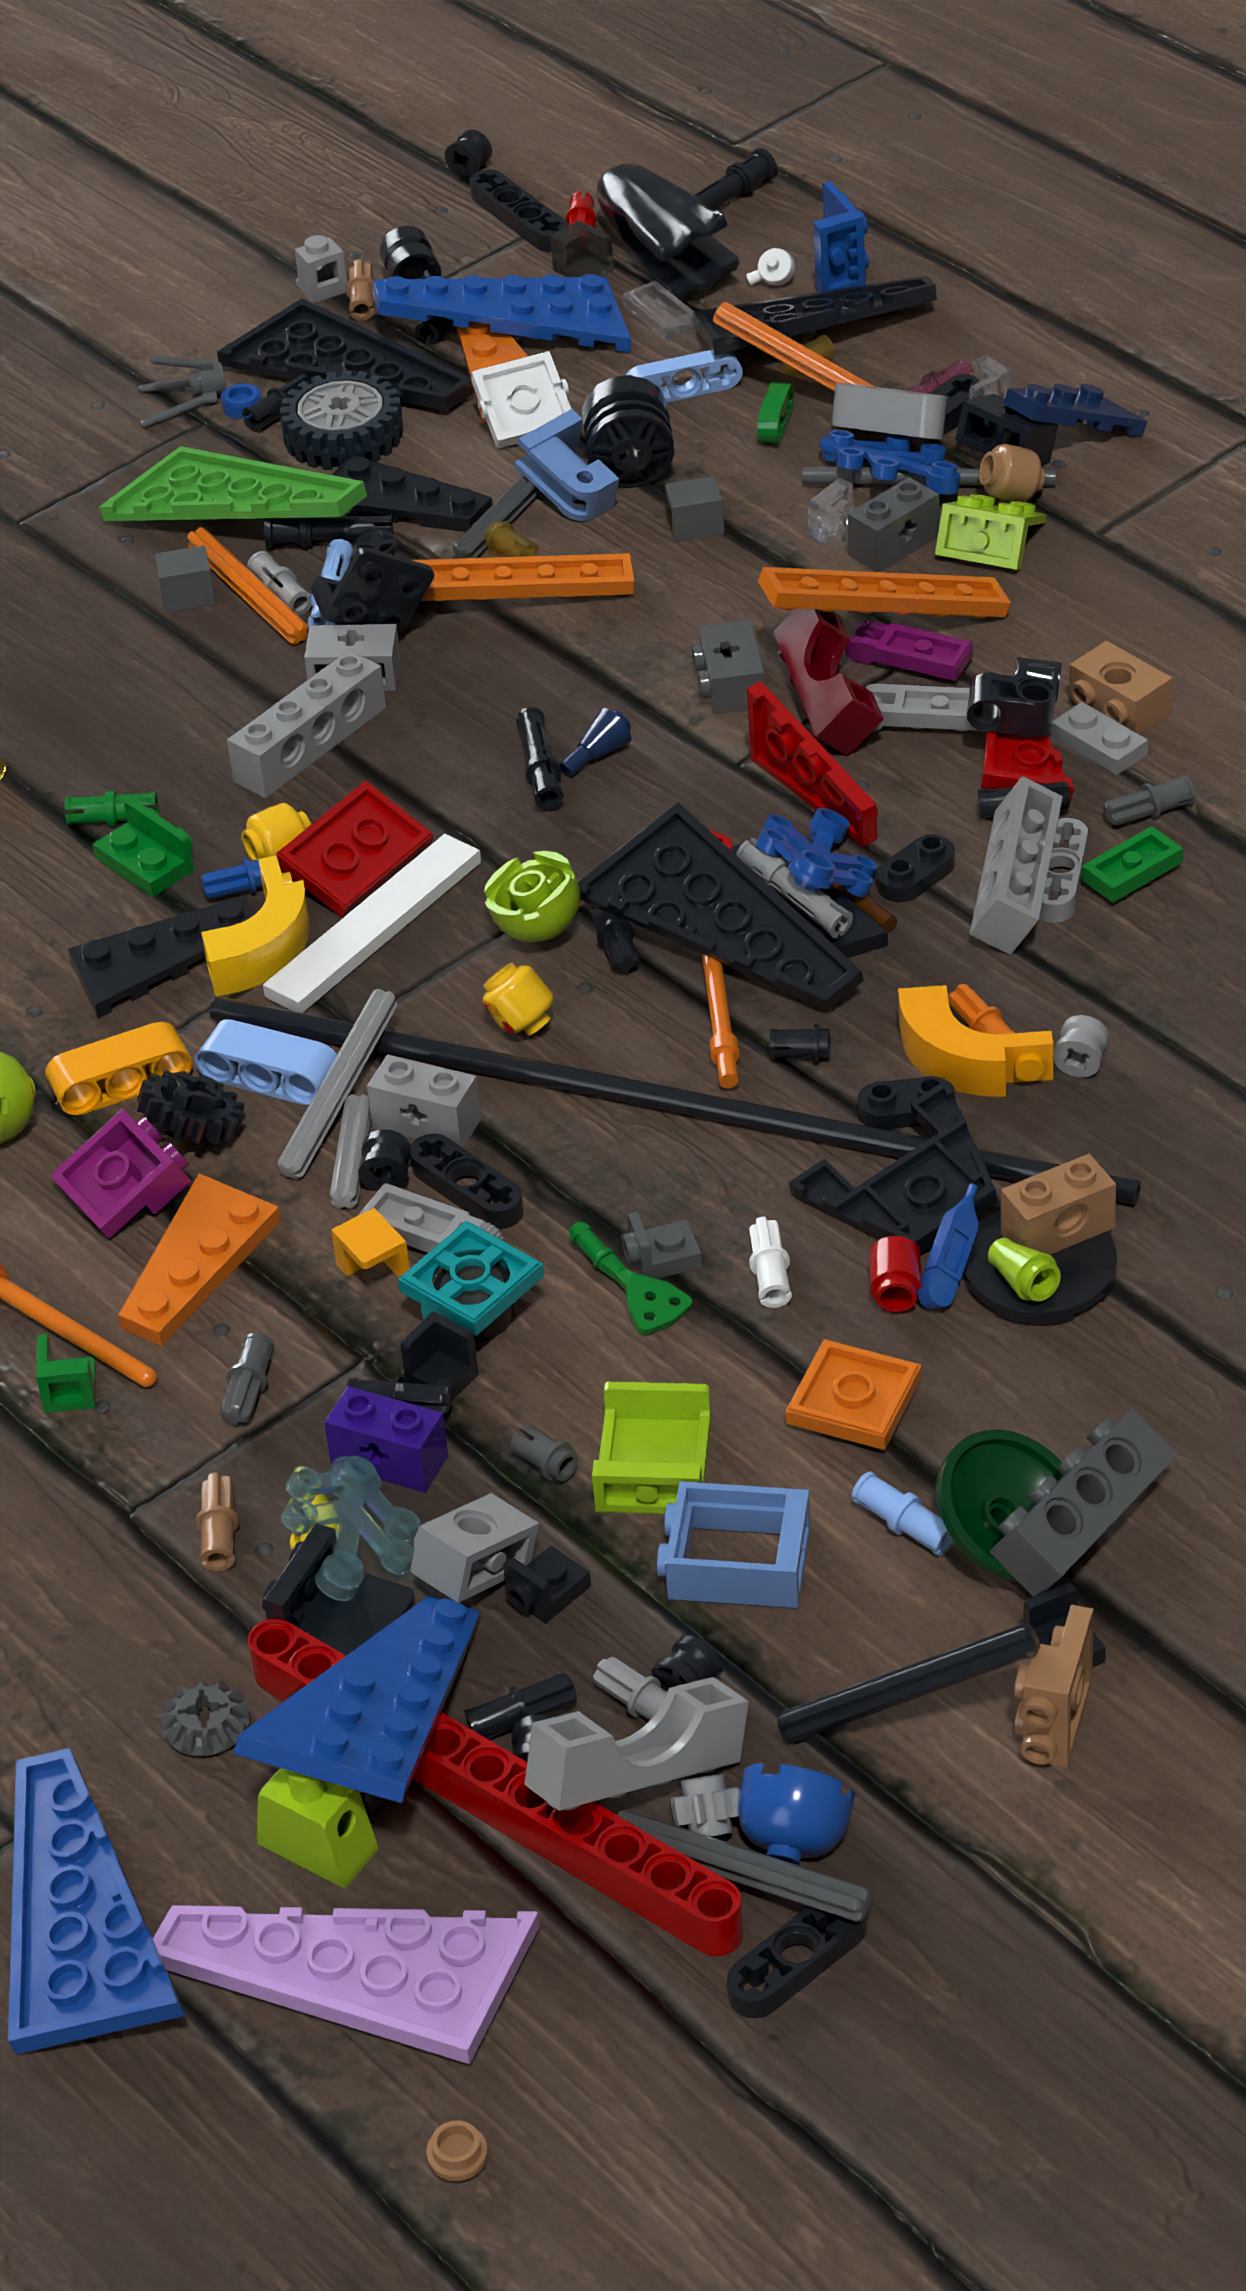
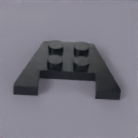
M946 1080L910 1102L913 1117L933 1137L862 1184L853 1187L825 1158L788 1182L791 1194L795 1199L877 1238L882 1239L889 1236L909 1238L918 1245L920 1253L933 1245L943 1216L966 1196L970 1184L978 1186L974 1197L976 1216L998 1202L995 1187L977 1145L974 1144L964 1115L958 1107L952 1087Z

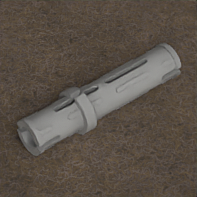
M751 838L750 841L746 840L739 847L736 853L738 858L775 892L785 898L810 920L818 924L832 938H838V934L842 936L849 930L853 922L852 913L838 905L820 889L817 892H813L796 884L793 880L794 875L788 868L790 862L784 857L779 858L763 852L757 847L756 843L758 840L755 838Z

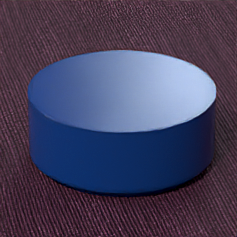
M246 383L228 387L221 394L223 413L235 419L250 417L251 414L247 417L242 416V412L245 408L262 399L260 389Z

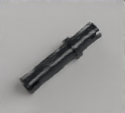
M527 707L518 713L520 718H516L527 760L524 770L527 782L533 787L536 805L544 810H552L561 805L562 801L560 799H564L559 783L561 768L559 761L552 754L543 712L536 707Z

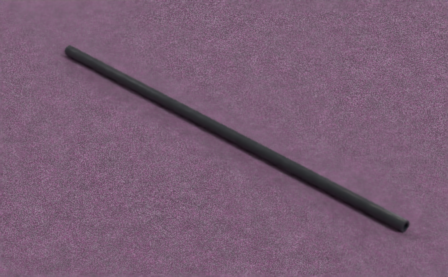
M219 996L213 998L209 1012L210 1018L213 1020H235L302 1038L337 1045L344 1044L354 1026V1023ZM389 1030L383 1031L372 1051L898 1158L903 1157L930 1139ZM978 1148L989 1176L1020 1182L1060 1165ZM1108 1174L1116 1183V1202L1136 1205L1140 1195L1141 1181Z

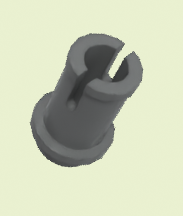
M530 1424L520 1427L521 1432L530 1437L529 1440L518 1432L514 1433L510 1443L511 1452L515 1456L521 1457L541 1469V1475L548 1481H565L573 1475L578 1465V1456L574 1453V1448L570 1443L566 1441L556 1442Z

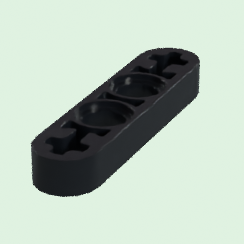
M481 170L470 177L471 198L473 201L535 248L543 252H557L569 245L568 223L497 170Z

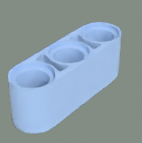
M225 1019L219 1022L197 1052L195 1064L202 1075L213 1078L218 1083L309 1106L337 1054L328 1045L318 1041Z

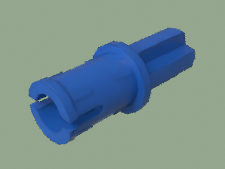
M248 858L242 859V865L203 874L201 876V883L205 896L212 899L249 890L251 895L256 894V889L262 888L258 860L249 861Z

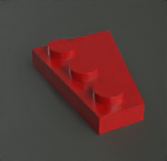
M986 732L981 788L998 789L1014 787L1019 779L1024 776L1037 784L1068 783L1070 800L1072 801L1075 787L1071 778L1066 777L1063 772V759L1060 751L1053 748L1049 738L1050 732L1039 738Z

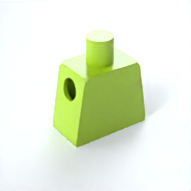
M280 1768L258 1795V1845L343 1889H346L379 1850L358 1790Z

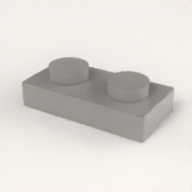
M1084 702L1079 703L1052 721L1051 737L1116 775L1148 755V740Z

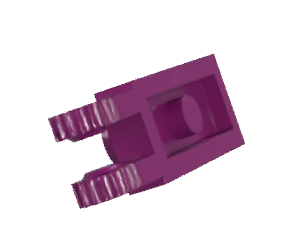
M864 620V622L861 621L858 624L854 633L856 636L850 637V642L845 648V654H847L851 661H859L865 665L875 661L898 669H907L957 681L973 657V643L971 641L895 623L885 624L877 621L871 622L870 620Z

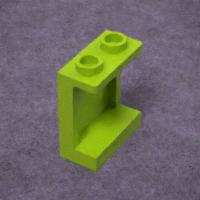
M606 1382L604 1384L605 1416L599 1460H594L592 1470L595 1512L665 1514L667 1503H676L680 1481L706 1482L712 1426L710 1387L707 1384Z

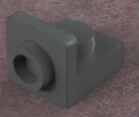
M638 1212L627 1214L629 1233L621 1235L622 1247L628 1264L636 1263L641 1275L658 1279L702 1268L701 1251L687 1220L645 1230Z

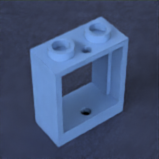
M680 1481L676 1503H667L664 1528L665 1535H670L669 1543H660L657 1556V1575L666 1577L668 1599L799 1608L811 1529L809 1490ZM694 1528L780 1534L776 1564L689 1559Z

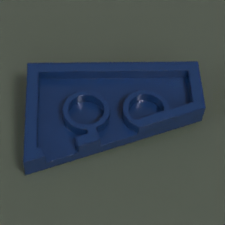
M1027 384L1026 388H1008L1003 402L1004 405L1033 421L1075 427L1078 421L1093 426L1097 430L1111 432L1115 424L1126 430L1129 435L1141 437L1148 422L1103 397L1104 391L1089 384H1081L1080 388H1072L1063 384H1054L1053 388H1045L1037 384Z

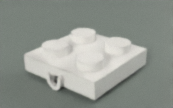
M550 351L472 371L471 381L479 400L478 407L482 409V418H486L497 449L518 444V438L571 410L567 396H569L567 382L565 379L560 380Z

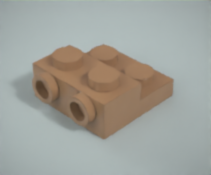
M1071 1605L1065 1627L1056 1625L1054 1628L1051 1646L1040 1644L1038 1653L1031 1658L1030 1665L1020 1664L1014 1696L1015 1698L1023 1699V1701L1021 1700L1018 1706L1014 1731L1015 1734L1023 1736L1021 1746L1023 1759L1032 1763L1051 1764L1068 1768L1092 1684L1093 1608Z

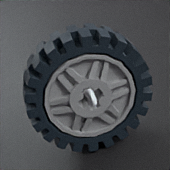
M343 371L340 377H337L335 372L326 373L327 379H322L318 375L311 378V384L305 381L297 385L298 390L291 389L287 393V398H283L281 402L280 417L285 447L291 456L296 457L298 462L304 463L307 461L309 467L317 468L322 463L323 470H332L334 465H339L340 467L353 455L377 462L380 460V454L388 456L392 453V447L397 448L400 444V438L403 437V417L399 394L396 388L393 389L390 382H382V377L376 375L370 379L368 373L359 372L356 377H353L352 371Z

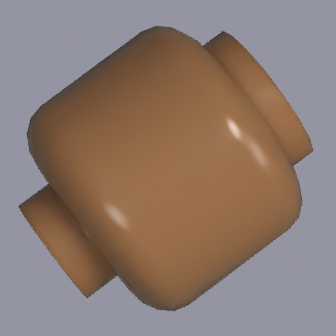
M1001 444L984 455L979 468V480L983 484L985 492L995 499L1007 502H1027L1035 493L1042 489L1045 481V471L1041 468L1040 458L1034 451L1010 444Z

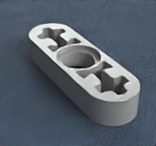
M1073 818L1058 819L1039 919L1049 923L1064 922L1070 919L1076 911L1082 881L1081 866L1085 864L1088 851V828L1080 820ZM1064 840H1070L1069 848L1061 847ZM1054 867H1067L1071 871L1055 873L1050 871V869ZM1052 891L1060 892L1057 900H1052Z

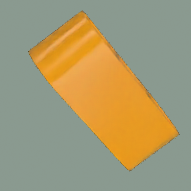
M156 1022L63 1052L55 1056L48 1063L45 1069V1077L62 1110L70 1115H81L137 1097L142 1081L148 1080L149 1075L152 1073L161 1077L165 1070L171 1073L186 1071L189 1074L193 1061L175 1027L167 1022Z

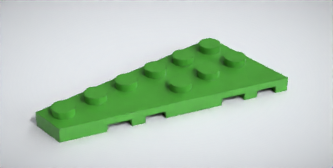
M180 446L99 506L103 521L342 517L349 514L355 505L366 498L367 493L363 481Z

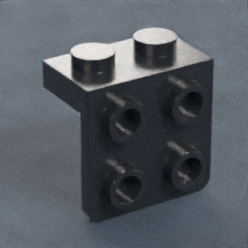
M362 547L356 552L340 582L317 576L310 590L324 620L341 625L397 624L399 639L435 575L429 565L369 547Z
M315 1523L304 1541L296 1543L290 1554L289 1563L277 1580L273 1579L268 1584L262 1599V1607L266 1611L267 1620L282 1619L290 1622L346 1656L410 1610L415 1604L414 1592L411 1588L341 1565L335 1529L319 1523Z

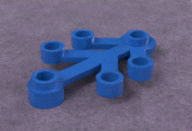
M832 430L829 432V436L820 438L819 447L823 450L822 458L836 462L841 468L861 469L863 458H865L872 468V476L874 478L895 480L897 479L898 469L926 477L925 487L938 494L952 495L959 491L961 475L957 472L956 464L944 461L946 448L942 445L922 444L920 452H910L912 439L910 436L887 434L886 442L858 441L853 439V433L843 430Z
M818 808L809 825L811 829L809 837L813 840L812 844L794 828V825L789 820L776 814L768 816L756 843L757 847L763 852L776 857L783 856L789 861L788 868L794 875V882L802 888L813 892L819 891L820 888L828 889L833 883L841 884L846 891L855 896L866 897L878 869V865L873 860L860 854L852 856L829 853L836 843L843 841L850 827V822L842 815L826 808Z

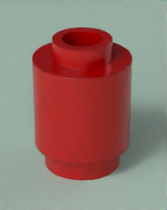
M889 1236L878 1240L872 1245L869 1252L871 1295L876 1300L878 1306L888 1312L896 1313L909 1310L918 1299L917 1291L922 1288L920 1249L914 1241L902 1236Z

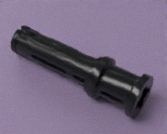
M757 148L750 153L748 159L742 163L734 162L731 164L723 177L693 196L714 210L737 195L747 196L754 191L756 185L762 181L769 182L777 176L778 169L775 159L767 150Z
M392 515L264 518L266 549H273L274 545L300 544L302 549H308L309 546H313V542H331L336 539L355 542L361 534L371 530L393 532Z

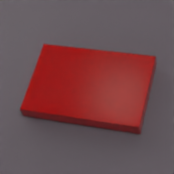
M365 780L278 851L276 856L280 869L285 873L290 872L291 877L295 881L303 880L305 889L340 917L344 918L432 844L434 834Z

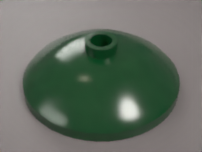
M984 1430L973 1433L961 1440L943 1460L936 1483L937 1504L941 1518L948 1533L960 1550L987 1572L1006 1580L1018 1582L989 1552L1004 1537L997 1528L1020 1505L1027 1512L1034 1506L1027 1497L1049 1475L1056 1481L1063 1476L1057 1469V1466L1062 1461L1039 1442L1012 1431Z

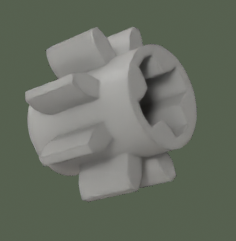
M724 1774L682 1780L683 1796L670 1798L674 1825L688 1824V1830L709 1837L733 1832L730 1817L738 1816L739 1788L732 1787L726 1789Z

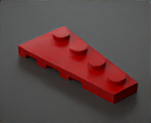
M761 681L746 688L750 760L814 810L826 808L845 817L850 822V827L846 834L862 847L878 840V808L874 800Z

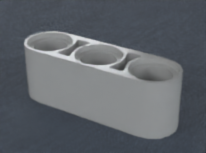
M836 383L831 425L912 437L943 439L948 397L881 387Z

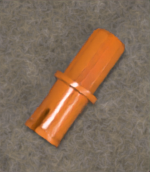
M967 984L958 985L955 991L949 994V1004L968 1023V1028L988 1034L1015 1033L1003 1020V1014L999 1008L994 1006L988 1007Z

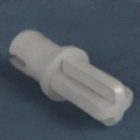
M615 1657L602 1659L598 1663L597 1670L593 1675L594 1683L627 1705V1712L633 1717L639 1718L642 1715L650 1721L660 1708L667 1694L661 1688L660 1681L654 1676L645 1678Z

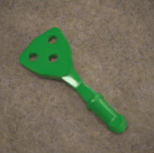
M577 1222L570 1226L569 1237L573 1244L578 1245L593 1261V1266L596 1269H600L617 1281L626 1291L627 1312L640 1334L650 1335L671 1327L691 1310V1297L667 1281L641 1274L638 1275L625 1268L615 1256L614 1250L607 1248L592 1232L591 1226L584 1222ZM651 1297V1298H653L654 1300H651V1301H650V1300H647L646 1298ZM671 1303H677L678 1305L673 1306ZM650 1317L653 1320H646L645 1318Z

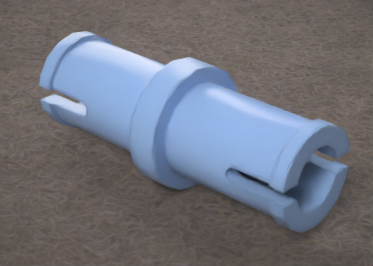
M870 1471L861 1476L857 1481L851 1494L852 1501L887 1521L889 1530L897 1535L907 1534L932 1550L937 1556L944 1555L951 1548L954 1541L948 1533L942 1518L922 1506L920 1497L911 1492L903 1494Z

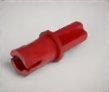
M578 191L570 197V209L567 211L565 219L568 223L569 239L575 240V246L582 247L583 242L591 241L592 229L596 224V214L593 211L594 199L592 195L585 192L583 200L581 199V191Z

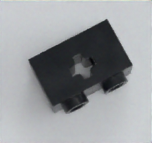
M996 394L973 398L963 402L955 438L956 441L984 454L992 451L998 445L1010 444L1034 451L1038 454L1041 464L1050 462L1059 424L1033 421L1004 405L1005 398Z

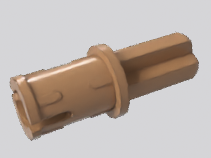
M357 259L354 261V266L349 269L350 280L346 285V295L350 299L349 312H351V317L357 321H367L375 312L372 295L373 268L371 263H363L362 259Z
M218 1472L209 1474L208 1480L202 1483L201 1511L196 1517V1526L201 1532L199 1560L202 1562L203 1568L215 1572L224 1571L233 1566L235 1561L233 1554V1532L237 1530L239 1525L238 1515L233 1510V1480L229 1476H220Z

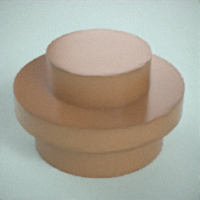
M454 2120L442 2124L435 2130L428 2142L426 2155L430 2169L438 2177L448 2181H463L472 2178L483 2169L488 2158V2148L484 2136L473 2125L465 2121Z

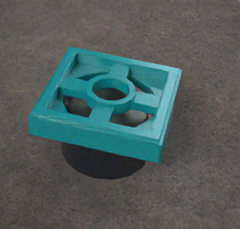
M466 1220L399 1277L398 1285L401 1293L421 1304L423 1319L434 1311L469 1329L474 1334V1341L481 1342L495 1338L508 1328L513 1321V1303L544 1277L543 1263ZM442 1267L443 1269L436 1277L435 1284L433 1285V1277Z

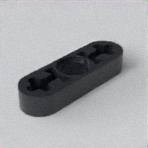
M427 1134L413 1141L410 1148L412 1172L416 1178L464 1211L469 1212L471 1216L484 1220L486 1223L489 1222L491 1225H495L496 1228L505 1229L520 1222L524 1215L522 1191L516 1183L444 1135ZM473 1176L479 1179L476 1183L468 1186H460L454 1183L458 1178Z
M807 1906L730 1968L727 1975L728 1999L732 2009L743 2017L754 2019L773 2013L864 1939L867 1932V1915L863 1921L856 1922L851 1920L849 1923L843 1921V1917L834 1915L838 1920L830 1925V1917L834 1914ZM824 1934H826V1942L822 1937ZM794 1944L806 1945L814 1952L808 1960L798 1963L790 1962L781 1955L785 1948ZM769 1965H771V1966H772V1969H773V1971H771L770 1973H769ZM765 1982L764 1991L760 1992L756 1989V1987ZM749 1983L753 1986V1988L746 1992L744 1991L745 1984Z

